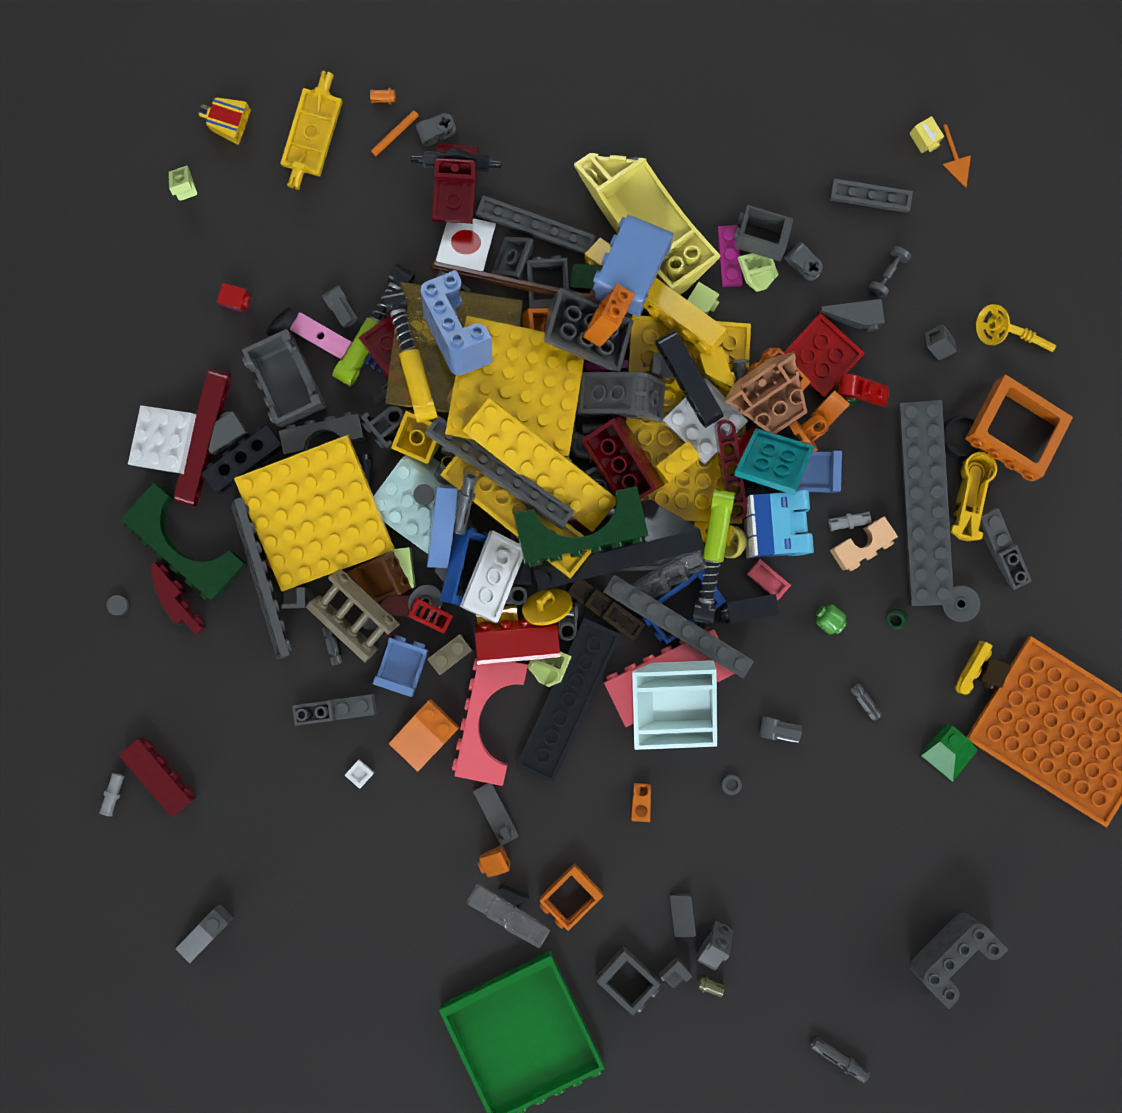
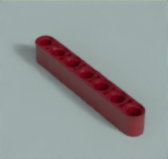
M212 368L207 372L196 412L184 474L179 475L174 494V502L196 507L199 502L205 480L201 473L205 471V467L210 462L211 453L208 449L215 422L220 419L219 417L224 410L231 384V373Z

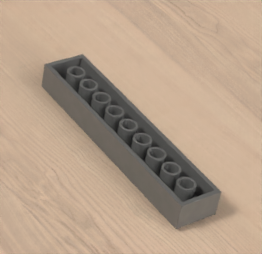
M942 400L900 403L899 422L910 606L954 604Z

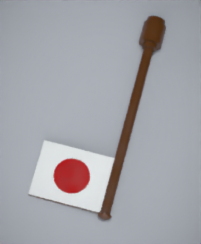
M473 219V224L446 223L436 260H433L430 265L432 272L435 270L449 273L456 270L459 276L550 296H554L560 289L484 272L496 223ZM591 289L590 293L586 292V294L567 290L594 303H601V301L594 299L595 291Z

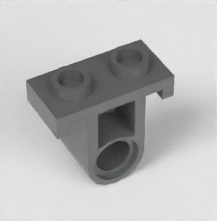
M390 406L370 422L369 420L372 417L366 412L361 416L364 420L362 425L368 433L373 431L377 436L374 440L381 449L386 447L390 450L393 443L391 440L388 442L386 440L398 431L405 413L397 406ZM393 413L400 414V419L397 422L390 421Z
M715 920L711 927L712 931L696 956V961L713 970H716L723 960L726 961L730 956L733 930Z

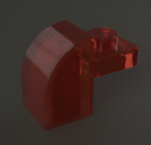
M393 595L384 599L380 606L388 614L392 615L394 619L395 615L408 617L410 612L408 607L410 596Z

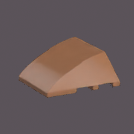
M791 352L771 357L736 381L724 401L767 432L777 434L807 413L803 390L799 380V371L796 367L795 353Z

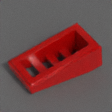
M416 598L408 617L444 634L453 615ZM419 605H423L419 616H416L415 613ZM429 608L430 611L426 619H423L422 617L426 609ZM433 612H437L433 622H429ZM440 615H443L444 617L439 626L436 625Z

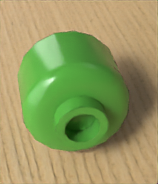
M833 604L826 607L821 606L816 612V624L828 634L840 633L847 624L845 621L846 615Z

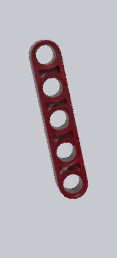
M722 419L715 425V437L723 491H729V488L734 484L738 485L739 491L734 495L733 507L741 505L742 510L737 515L731 513V517L735 520H741L747 515L743 478L735 476V473L732 475L726 473L728 465L734 464L737 468L740 462L736 428L733 422ZM727 423L730 426V431L722 435L720 427L722 424ZM726 444H731L733 447V451L729 455H725L723 452Z

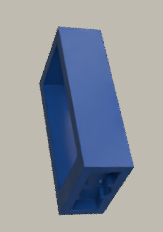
M467 527L465 534L455 535L440 601L460 606L463 597L457 596L456 593L469 538L482 542L484 546L489 533L481 532L479 534L477 533L478 529Z
M703 568L699 569L656 601L662 604L696 578L702 583L705 571ZM716 588L714 604L718 608L726 600ZM642 616L648 627L650 625L654 627L656 632L653 634L660 643L664 641L665 644H668L676 638L672 634L666 636L659 626ZM693 618L689 620L690 622H692V623H694V624L697 623V622H694V621H693Z

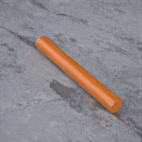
M413 110L371 150L372 154L375 157L380 154L419 117L418 113Z

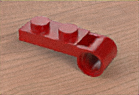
M841 374L838 391L841 397L856 398L879 407L887 406V399L889 397L888 386L854 374Z

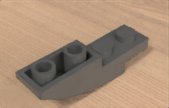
M994 507L982 513L980 523L984 531V540L1010 587L1015 590L1031 582V577L1019 548L1013 544L999 508Z
M374 694L292 706L295 726L377 714Z

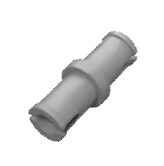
M867 511L854 515L848 513L843 517L829 518L830 531L844 528L854 529L855 526L871 524L870 512Z
M117 773L111 774L108 788L103 793L105 797L99 814L105 816L113 815L116 801L121 795L119 791L125 776Z

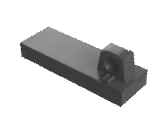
M487 783L473 790L500 845L502 846L518 838L519 834L494 785Z

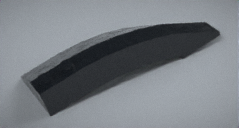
M653 500L643 501L641 505L649 534L647 538H644V542L632 544V541L625 542L624 546L612 549L611 546L603 547L604 551L591 553L571 579L547 560L542 561V565L534 567L538 590H547L703 550L705 547L701 531L698 527L691 525ZM611 509L593 532L577 520H569L567 523L583 536H588L602 529L612 518L615 509Z

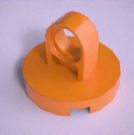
M815 415L802 425L796 420L789 427L794 435H797L800 442L815 446L814 453L818 451L814 441L828 430L829 425L822 415ZM823 422L820 428H813L816 423Z

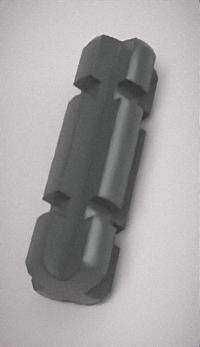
M324 627L322 630L324 636H326L325 642L328 654L331 655V665L341 664L342 658L338 653L340 650L336 636L334 637V633Z
M854 685L851 691L854 696H857V700L865 711L869 712L870 718L872 720L880 718L882 713L878 708H875V703L867 692H864L862 685Z

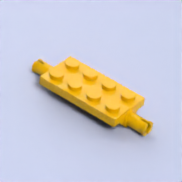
M321 71L319 83L315 89L303 88L280 163L282 166L292 169L287 186L293 189L295 186V189L300 190L304 173L321 176L343 103L342 99L330 95L329 89L334 75L330 72H327L326 75V71Z

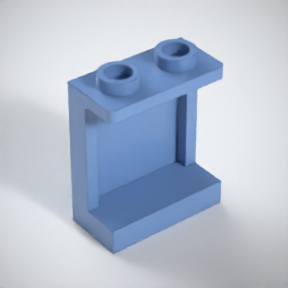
M842 451L814 452L796 491L809 490V492L815 493L840 492Z
M395 635L394 638H388V645L373 684L412 697L414 696L429 650L425 649V644L416 641L410 644L405 642L406 638Z

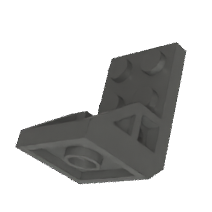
M582 372L578 413L620 415L630 419L662 423L666 382L641 372Z

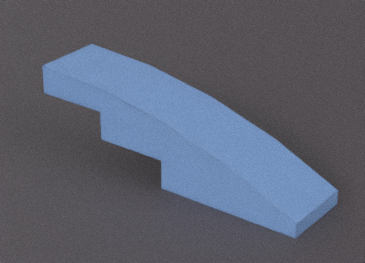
M436 487L427 567L448 568L454 530L457 488Z

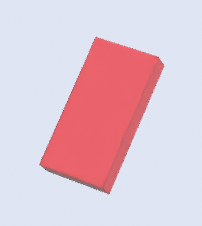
M761 559L746 574L767 593L776 594L777 600L791 586Z

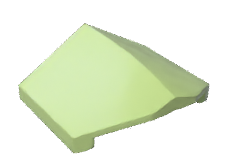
M753 253L738 257L746 283L756 292L767 289L778 276L773 259Z
M560 651V657L530 660L527 668L533 673L539 683L550 687L562 681L571 656Z

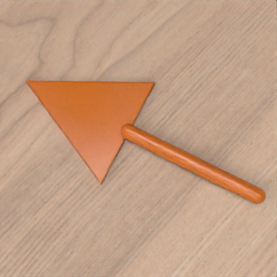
M944 124L943 127L955 160L945 163L943 166L966 188L971 155L958 158L948 126Z

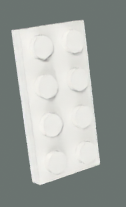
M489 531L460 607L494 623H498L523 559L519 543L495 531Z

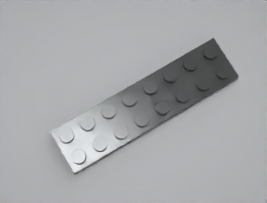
M242 497L233 500L231 505L274 652L277 660L289 656L291 646L289 640L284 639L283 631H285L283 620L278 619L277 612H279L277 600H273L271 595L273 586L271 581H267L265 576L266 572H268L265 561L260 559L262 550L259 541L255 542L254 534L256 533L254 523L249 522L248 519L249 506L244 504Z

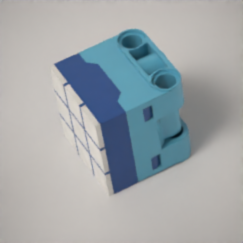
M809 490L796 491L795 495L772 493L746 497L747 515L743 518L744 533L747 537L746 558L786 555L800 556L814 553L813 536L811 533H807L806 512L810 510Z

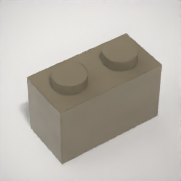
M459 634L427 660L437 673L442 675L474 649L464 636Z

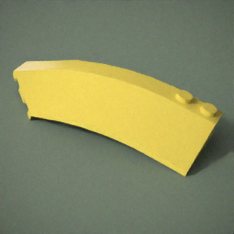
M589 153L574 163L578 174L617 234L620 230L618 226L621 218H626L628 214L674 233L672 247L668 256L663 260L656 278L679 295L688 290L720 258V254L695 228L669 195L647 163L646 158L632 160L626 159V156L610 155V157H602L595 153Z

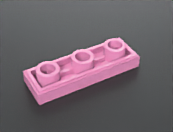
M300 312L290 327L292 332L339 359H343L352 344L351 341ZM324 334V338L320 340L319 336Z

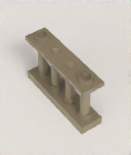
M339 569L328 577L333 585L324 597L318 595L307 604L306 608L361 660L366 662L379 650L374 646L379 637L384 632L389 635L400 624L359 587L347 573ZM341 590L348 599L337 611L329 602ZM355 603L363 613L352 625L344 616ZM370 617L378 627L367 639L359 630Z

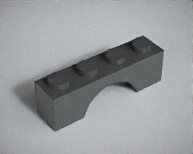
M347 412L340 418L329 416L323 418L324 421L317 423L315 420L304 422L303 426H284V430H279L283 454L289 457L308 450L312 439L326 432L337 434L340 438L349 435L352 443L366 440L361 416L355 414V412Z

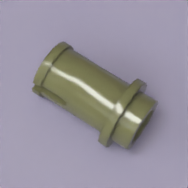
M701 976L697 988L702 993L706 991L721 998L725 985L709 980L707 976Z

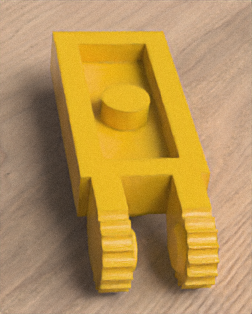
M979 641L956 682L955 690L957 693L967 695L974 687L972 681L979 677L983 662L987 661L992 654L991 648L993 646L991 644Z

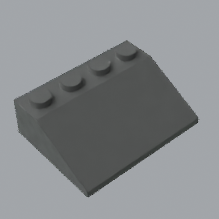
M560 288L550 303L543 342L614 372H620L634 320L624 316L619 328L601 347H598L585 339L583 335L599 304Z

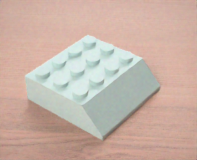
M405 455L373 497L383 521L428 554L429 533L435 497L430 504L420 505L414 499V490L421 484L429 485L434 490V493L436 487H455L451 484H441L436 480L434 473L439 467L440 462L434 458L431 459L429 464ZM459 490L457 491V502H456L455 517H456L457 508H458V504H459V498H460V497L458 496Z
M714 660L650 663L632 671L635 750L717 746V680Z

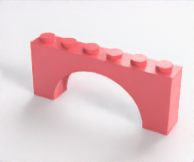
M708 627L703 629L718 638L714 629L709 630ZM680 640V645L674 648L671 645L661 649L662 654L656 657L651 654L642 659L643 663L637 666L633 663L625 667V672L619 675L617 672L606 676L607 681L604 684L625 727L634 724L632 671L650 663L710 661L712 659ZM714 661L717 682L735 674Z
M475 658L473 670H476L475 679L471 678L469 690H472L471 699L467 698L465 710L468 711L467 718L462 719L460 728L464 733L463 737L458 739L456 750L460 751L458 759L454 758L452 767L456 777L503 786L508 764L494 758L485 748L480 735V716L486 701L494 692L508 685H524L528 664L511 661L478 665L477 658Z

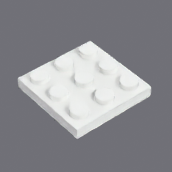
M705 378L707 386L723 412L724 417L720 420L726 419L733 422L737 433L748 420L737 409L724 401L725 397ZM686 397L662 420L683 443L690 442L701 456L699 459L703 464L718 451L715 437V425L718 421L705 428L698 420ZM725 423L721 425L720 432L722 435L727 434L730 431V426Z
M140 405L128 464L184 474L196 415L188 412Z

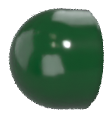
M894 609L887 615V624L892 629L900 630L908 623V615L902 609ZM892 616H900L902 623L894 624Z

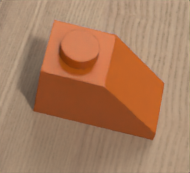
M833 391L811 416L822 415L830 426L850 404L837 392ZM818 422L816 424L819 427H821L823 422Z
M503 845L479 857L480 862H478V866L482 874L486 873L487 877L506 873L510 870L511 862Z

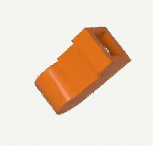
M634 783L630 820L650 822L651 784Z

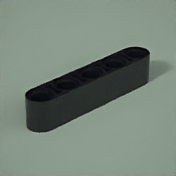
M672 330L655 340L657 349L700 423L707 428L723 418L724 415L676 331Z

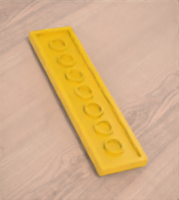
M489 396L462 429L463 432L517 474L524 475L573 509L575 512L572 517L592 532L616 504V498L613 494Z
M455 456L440 476L455 488L461 490L464 474H475L478 478L474 489L475 499L472 501L518 537L514 513L532 510V508ZM535 511L540 522L551 532L564 537H584L568 523L563 529H560ZM591 550L583 552V556L571 558L570 555L563 556V560L551 564L571 579L591 554Z

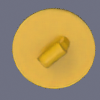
M542 590L527 599L523 604L522 613L525 620L531 624L549 625L566 617L572 609L573 602L569 593L564 590Z

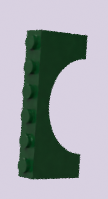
M153 483L121 518L125 523L124 527L129 532L138 534L140 536L139 541L147 547L151 546L155 550L153 553L159 559H165L169 562V568L177 574L180 572L185 577L183 580L189 586H195L199 589V595L207 601L209 599L216 601L248 564L234 551L230 550L223 556L206 562L192 560L179 552L171 542L166 529V514L174 497L159 484Z
M637 486L617 490L615 493V510L610 521L599 531L584 537H564L551 532L540 522L535 509L514 513V521L524 564L535 567L542 565V561L549 559L550 563L563 560L562 557L567 555L575 558L583 556V552L591 550V553H598L604 551L603 547L607 546L615 549L623 547L624 543L632 541V544L644 542V538H647L649 534Z

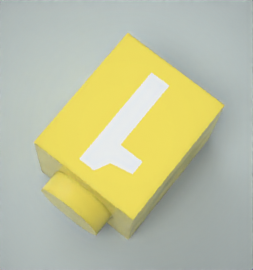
M932 116L914 126L909 133L921 153L927 150L932 152L940 146L939 142L944 137Z

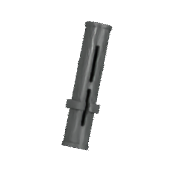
M472 473L464 474L462 489L459 490L458 494L460 498L453 531L460 535L466 533L471 503L475 499L474 489L478 477Z
M819 1037L813 1039L810 1046L811 1049L839 1066L845 1074L854 1076L862 1083L868 1080L870 1071L858 1065L852 1057L848 1058Z

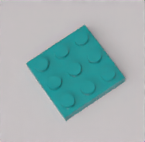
M755 428L735 470V476L795 495L815 446Z

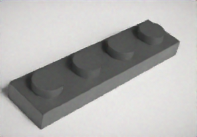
M834 178L830 201L908 213L911 208L913 191Z

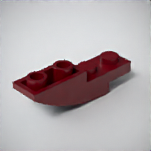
M152 563L151 571L154 586L167 614L175 624L185 622L195 634H201L207 629L203 625L205 622L198 614L194 615L190 610L191 605L185 599H180L186 594L183 590L184 585L177 578L174 579L169 574L171 570L164 563Z

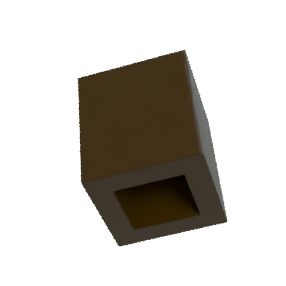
M989 658L983 662L981 666L982 671L977 680L983 682V687L992 690L995 687L1002 688L1010 665Z

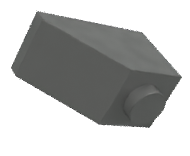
M229 411L223 413L219 417L220 419L215 422L208 449L215 456L250 435L238 414L233 411L231 413Z

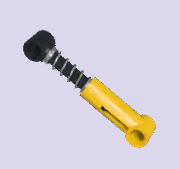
M403 289L383 293L387 313L394 319L392 323L396 327L397 340L400 341L399 348L402 349V352L399 354L417 423L438 418L420 351L414 349L416 348L412 341L414 339L411 338V330L408 327L409 322L406 319L408 307Z

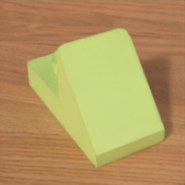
M187 165L169 171V189L172 195H177L180 201L197 195V190Z

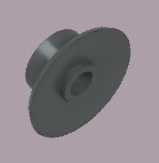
M432 585L418 587L412 592L408 601L409 611L416 598L426 599L425 602L440 609L443 603L440 601V590ZM419 605L415 613L416 616H419L423 605ZM429 608L426 609L422 617L423 619H426L430 611ZM434 611L431 618L434 617L437 614V612Z
M967 586L953 587L954 604L943 605L945 614L957 622H967L973 619L980 610L978 594ZM963 600L965 603L964 607H958L957 602Z

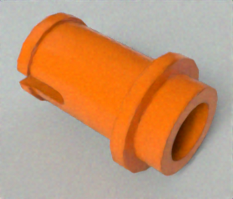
M388 88V90L372 89L370 90L371 103L389 102V104H392V102H396V92L391 90V88Z

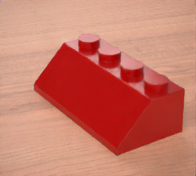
M522 618L518 621L502 620L498 623L485 621L475 624L478 665L560 657L557 622L549 625H534L527 622L525 618Z

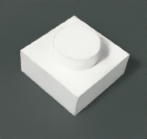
M359 759L345 776L360 789L375 772Z

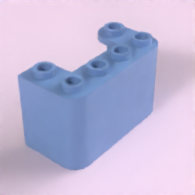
M628 214L626 218H621L618 229H620L618 235L614 234L610 243L612 247L610 253L606 252L603 257L602 264L604 266L601 271L598 270L593 280L595 282L593 286L595 291L594 299L602 302L618 283L635 294L627 312L640 317L644 309L643 304L648 297L660 266L672 247L674 233Z
M456 270L426 281L422 284L420 291L425 322L450 371L455 375H464L492 363V338L487 328L482 324L476 323L462 328L456 311L457 307L462 305V299L459 295L461 278Z

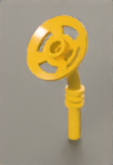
M991 304L984 307L977 317L976 331L978 337L987 345L1001 343L1007 337L1008 332L1020 336V339L1024 338V341L1028 340V343L1033 342L1050 352H1053L1056 348L1055 344L1037 336L1036 332L1032 333V330L1028 331V328L1023 329L1010 324L1007 311L1000 305ZM991 311L992 316L988 319V322L985 323L984 319L986 315ZM984 330H986V332L988 333V335L992 337V339L986 336ZM1005 330L1004 334L999 338V334Z

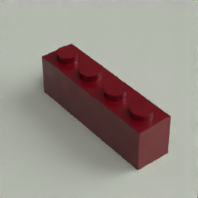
M139 738L119 756L167 813L174 817L196 799L194 791L190 786L183 784L180 780V774L167 765V759L154 750L155 746L149 739Z

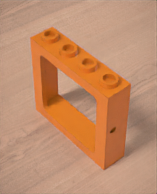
M1005 374L995 381L965 439L971 442L973 447L982 449L988 453L989 457L1001 461L1008 469L1017 471L1024 479L1033 482L1044 476L1073 417ZM1005 396L1055 426L1037 463H1034L988 433V428Z

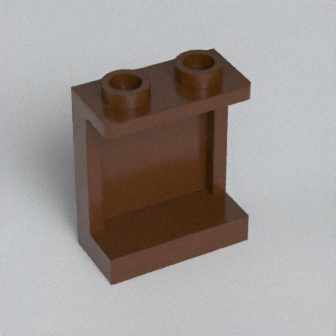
M393 551L359 564L346 572L375 602L396 594H403L411 588L409 580Z

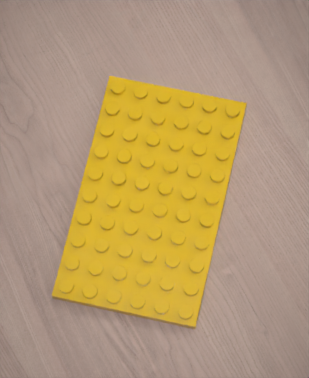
M631 315V319L634 322L629 338L628 372L649 374L651 356L653 353H660L656 347L655 340L674 329H669L658 317H637ZM717 321L727 329L726 339L718 348L723 347L724 352L728 353L730 361L735 359L749 360L751 324ZM676 331L699 370L696 357L703 352H700L692 342L684 340ZM728 363L730 371H732L733 364ZM674 377L673 379L658 378L666 382L662 420L685 398ZM712 383L726 398L730 390ZM625 418V422L653 467L657 466L684 444L663 421L662 423ZM746 424L736 433L737 437L746 431ZM726 444L723 448L725 455H729L733 451L729 444ZM718 451L705 464L700 459L696 460L669 483L664 484V486L640 501L653 500L685 521L709 522L714 489L723 490ZM730 464L727 466L726 473L728 475L735 473V465ZM737 484L729 488V492H735V494L739 491ZM735 505L732 508L734 515L741 512V505ZM730 517L729 524H742V519L735 520Z

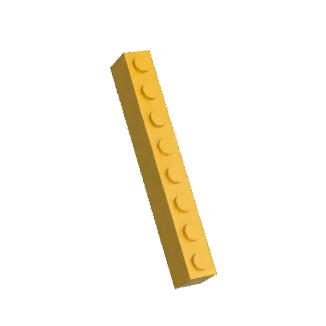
M599 238L585 253V264L603 265L602 260L605 253H610L612 248L610 244ZM655 277L643 307L648 310L651 316L662 320L669 329L677 331L684 340L692 342L700 352H706L711 356L726 339L727 329Z

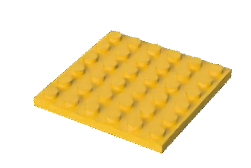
M466 316L464 328L476 323L482 324L487 328L492 338V363L464 375L455 376L445 434L472 439L462 429L489 396L568 459L584 359L543 342L545 332Z
M349 435L234 478L244 504L249 506V516L254 523L255 530L281 591L334 573L339 569L348 568L395 549Z

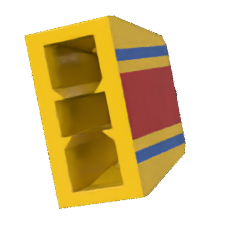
M215 98L211 107L203 104L200 106L199 116L207 119L206 125L212 132L239 145L251 109L247 102Z

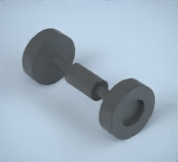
M894 246L890 254L895 258V261L885 271L882 282H871L868 288L873 294L886 298L889 289L884 284L887 280L891 279L897 269V263L899 261L907 263L911 258V254L902 247Z

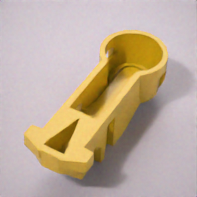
M977 452L970 455L963 461L961 467L962 482L956 500L958 510L953 514V516H956L957 521H955V525L951 526L950 532L963 541H976L983 537V532L979 531L986 492L988 483L997 474L995 460L985 452Z

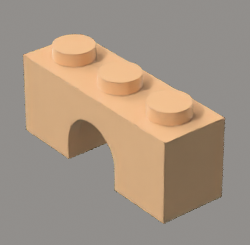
M885 516L863 528L868 536V542L865 547H857L850 538L830 550L842 570L849 569L852 571L861 565L859 562L864 558L869 560L876 556V551L881 547L886 549L894 544L893 540L898 536Z

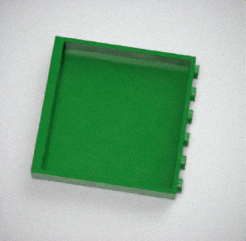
M551 951L440 1005L439 1012L487 1113H523L529 1106L542 1104L547 1100V1097L551 1095L558 1096L566 1088L572 1085L576 1087L590 1076L592 1078L597 1077L605 1069L604 1061Z

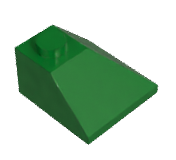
M945 724L921 753V756L953 782L978 749L955 727Z

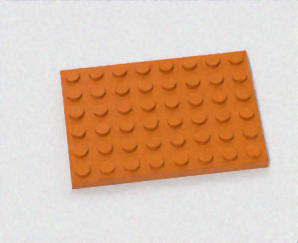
M1028 636L1009 667L1003 687L996 688L967 735V738L975 746L1097 823L1108 827L1122 804V693L1032 636Z

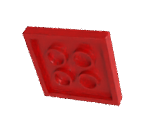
M822 313L784 351V354L795 353L796 367L811 382L809 386L822 398L840 381L841 374H846L865 354Z

